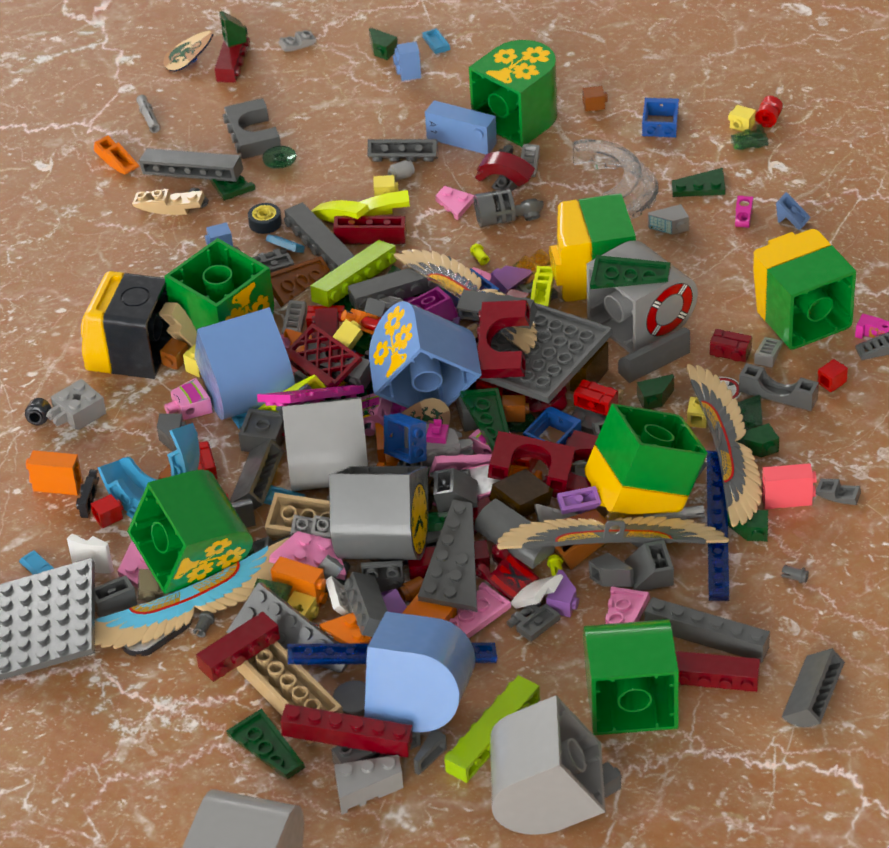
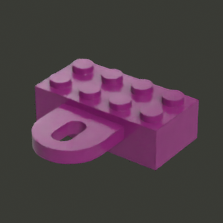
M439 287L418 297L403 299L405 302L451 322L454 318L458 317L451 297Z

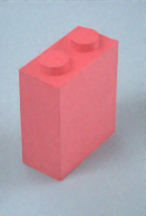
M811 464L763 467L762 500L764 509L811 506L812 497H816L815 485L813 483L817 482L816 472L812 471Z

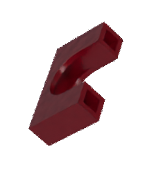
M527 300L482 302V307L478 312L480 326L477 327V336L479 340L476 343L482 374L480 379L525 377L526 358L523 352L496 351L491 348V341L494 335L505 327L529 326L531 308Z
M574 430L572 436L568 437L566 445L576 447L573 463L579 460L588 462L594 445L596 446L595 443L598 436ZM570 472L565 492L591 487V483L586 477ZM548 475L544 477V483H547ZM553 492L552 497L557 498L558 492Z
M498 431L487 477L502 480L508 477L511 465L516 460L524 457L536 458L544 462L549 469L546 484L553 489V492L563 493L566 491L576 447Z

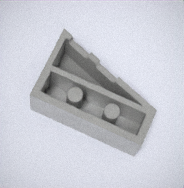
M399 755L334 764L341 815L347 813L349 808L356 805L361 807L372 798H381L403 788Z

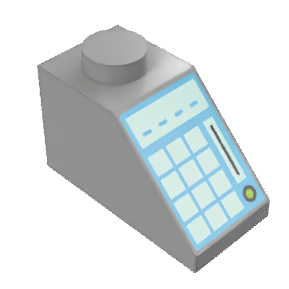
M681 204L648 212L649 229L671 235L689 231V216Z

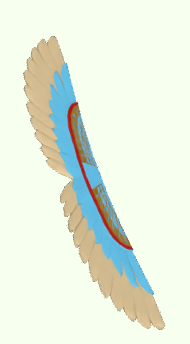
M289 538L283 539L271 546H266L223 571L177 592L124 611L97 618L95 620V645L101 644V648L113 645L114 649L125 645L131 647L141 641V644H144L152 639L160 638L163 633L165 636L170 634L174 627L175 631H177L183 624L187 626L193 617L195 607L202 611L216 613V610L227 609L226 606H236L237 602L246 601L259 582L270 587L272 582L271 568L275 563H270L269 557Z

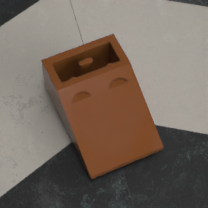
M596 509L569 517L578 520V518L589 520V518L595 519L604 525L607 522ZM605 543L556 546L554 553L559 555L569 569L572 570Z

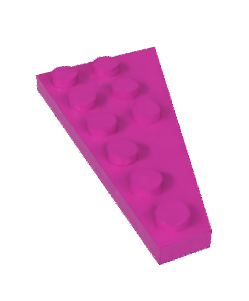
M364 385L257 394V401L265 402L266 406H288V404H305L304 402L319 403L324 401L325 398L341 399V396L354 398L357 397V394L364 393Z

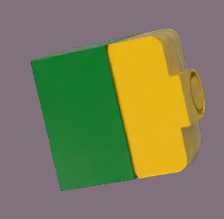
M621 193L559 203L557 208V245L549 246V257L555 282L560 287L563 300L570 302L587 299L586 264L594 260L596 255H603L625 242L636 241V235Z
M810 229L796 235L790 232L768 240V245L754 251L753 275L757 312L790 350L800 348L851 327L854 312L856 270L818 230Z
M612 403L596 440V446L594 445L586 464L585 475L591 483V487L596 486L601 500L600 506L606 507L610 512L630 515L677 513L684 509L708 452L681 416Z

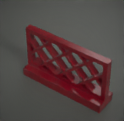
M313 323L289 348L285 347L290 364L307 377L316 375L326 387H337L362 361L359 355ZM316 331L317 338L309 339V336ZM329 340V346L321 347V342ZM317 342L316 349L308 350V344ZM304 345V351H295L299 346ZM341 349V355L333 356V350ZM329 351V357L320 358L321 352ZM316 354L315 360L308 361V355ZM354 358L350 364L345 365V359ZM341 360V366L332 367L333 361ZM328 362V368L320 369L321 363ZM340 371V375L333 379L332 372Z

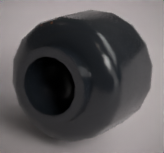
M34 398L25 409L24 415L26 420L36 426L46 423L48 420L46 414L51 409V405L43 398Z

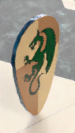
M212 31L196 34L173 47L164 57L163 64L165 68L175 72L184 69L192 62H196L197 57L210 43L213 37Z
M436 398L421 400L401 412L402 414L434 423V419H439L445 425H449L451 419L448 406Z

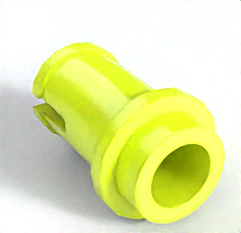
M474 244L470 248V254L478 260L480 265H486L490 259L483 251V246Z
M551 555L548 558L547 566L550 567L552 576L557 575L559 569L563 570V559L559 555Z

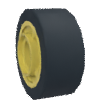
M272 203L254 205L248 212L249 227L252 231L259 234H268L276 231L282 224L279 207Z

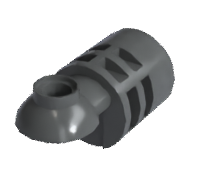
M510 188L474 194V209L480 228L513 222L516 220V217L524 216L526 221L536 220L541 217L540 211L544 206V201H538L537 199L524 200L520 205H514Z

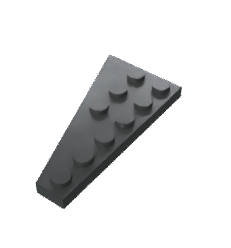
M453 499L418 594L419 601L478 612L472 503Z
M262 582L256 585L226 633H230L263 611L278 624L280 639L277 642L291 656L338 673H343L354 655Z

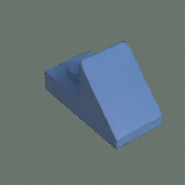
M787 192L776 202L778 223L787 218L800 230L811 218Z

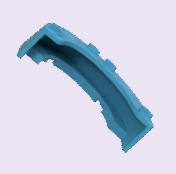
M194 423L170 430L169 432L177 450L167 454L171 467V476L198 470L200 449L198 433ZM124 457L118 461L98 467L109 495L112 494L116 500L119 499L124 510L127 511L126 515L133 519L147 483L158 479L145 474L131 457Z

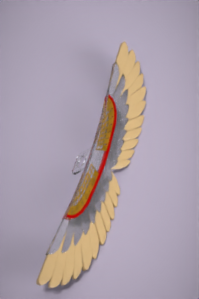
M412 249V252L402 250V254L394 253V257L455 295L458 301L463 289L505 295L496 289L479 290L482 282L481 278H477L474 272L471 274L468 267L465 269V266L462 263H458L457 260L452 258L450 261L444 254L440 255L435 251H432L431 254L422 249V252ZM534 322L531 329L511 326L499 330L505 338L524 353H530V347L535 348V341H537L535 334H537V330L534 328Z

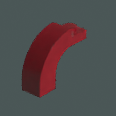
M491 152L485 155L481 164L477 167L476 170L478 172L474 178L480 182L492 174H499L509 178L520 187L530 180L535 168L514 154Z

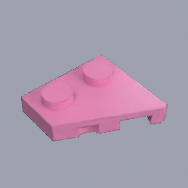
M443 186L436 194V201L444 206L447 212L451 211L456 220H459L473 204L474 195Z

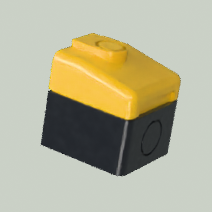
M108 271L104 274L81 323L82 355L86 370L155 379L162 364L160 350L173 338L167 332L170 325L159 315L165 302H169L165 278Z

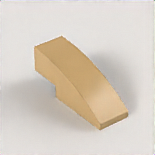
M165 302L159 315L170 325L167 332L173 338L188 343V348L190 349L194 344L196 345L197 331L191 319L178 303Z

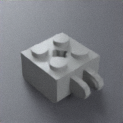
M80 379L51 396L53 408L47 412L46 417L49 420H53L56 426H61V424L68 422L73 428L80 430L106 414L104 398L84 380Z
M449 428L446 444L427 442V461L419 463H423L422 466H428L429 474L435 456L473 455V441L471 439L459 440L456 431Z

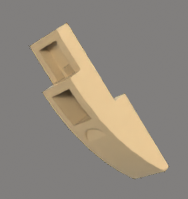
M168 189L142 191L136 193L132 205L141 210L157 214L186 215L190 208L201 207L205 195L203 191H191L180 194H170Z

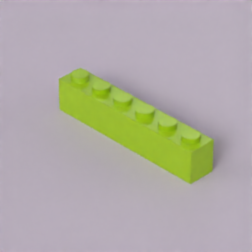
M380 240L376 241L310 285L312 302L330 307L348 294L349 285L369 280L395 263L394 253H396V246Z
M519 675L514 681L509 682L506 690L501 695H498L491 707L487 708L483 712L482 717L471 725L468 733L458 740L457 745L452 751L447 752L444 758L446 772L468 783L491 756L490 735L493 727L502 718L536 704L540 700V686Z

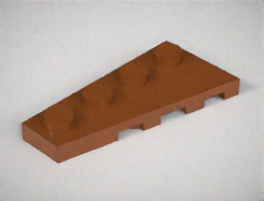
M319 256L272 272L270 274L273 295L282 308L290 300H293L307 290L310 285L327 275L330 269L323 258Z

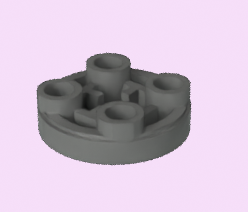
M357 680L348 681L335 689L333 698L342 706L344 714L364 715L366 683Z

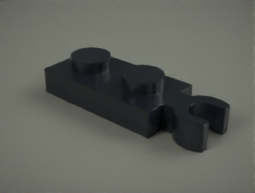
M95 469L89 470L85 483L81 485V496L76 501V508L79 510L81 518H89L91 503L94 502L97 492L96 485L99 483V477H97L98 470Z

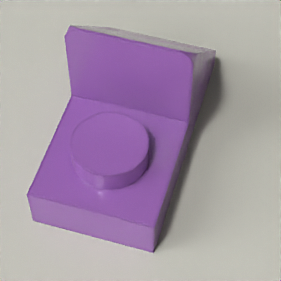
M596 486L557 494L562 514L577 511L578 514H581L601 505Z

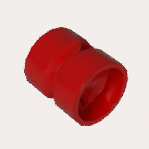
M775 96L764 97L755 114L756 122L766 128L774 126L783 109L781 100Z

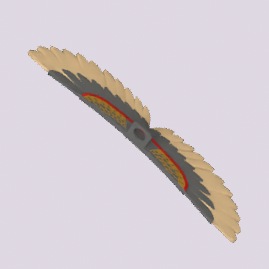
M687 364L686 368L691 380L690 383L706 417L718 454L726 509L728 510L731 525L736 527L739 521L741 525H744L747 519H752L753 512L757 513V507L761 504L760 496H762V491L759 486L762 485L752 450L736 442L746 434V429H744L745 423L742 422L743 415L740 414L741 409L736 398L732 400V391L727 389L725 381L720 382L719 377L716 374L713 376L708 369L705 372L699 365H696L695 368L693 365Z
M643 516L632 519V517H627L623 520L618 518L614 521H607L605 525L590 518L589 520L567 518V520H544L543 523L531 522L530 524H520L519 528H512L510 532L503 533V537L498 539L499 544L497 548L529 549L545 546L654 542L664 540L665 543L705 544L728 543L729 538L724 537L725 533L717 531L714 527L705 526L706 524L694 523V520H681V518L667 519V517L655 518V516H650L643 519Z

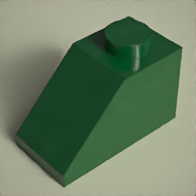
M220 11L222 36L227 46L231 47L247 42L246 35H248L246 26H243L239 19Z
M370 27L369 38L373 55L388 60L394 55L395 48H397V37Z
M673 374L637 382V397L643 409L650 410L662 407L674 391Z
M769 423L746 430L743 438L736 441L750 448L753 456L762 458L779 452V437Z
M757 510V513L753 512L751 520L747 519L744 525H741L739 521L736 527H732L728 514L727 526L747 541L767 542L768 510Z

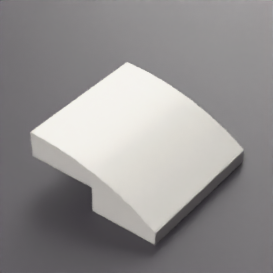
M74 534L67 538L72 563L92 558L95 562V573H112L114 571L107 542L94 536L88 541Z
M559 574L531 582L514 597L511 605L517 609L540 603L544 595L555 592L563 576Z
M330 576L326 579V585L333 609L343 616L352 613L353 609L344 585L333 576Z

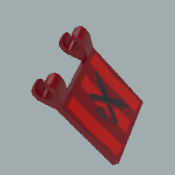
M497 543L492 549V553L503 560L492 573L485 564H480L476 569V576L486 580L512 602L514 597L525 586L540 578L510 554L507 549H498L497 545L499 543Z

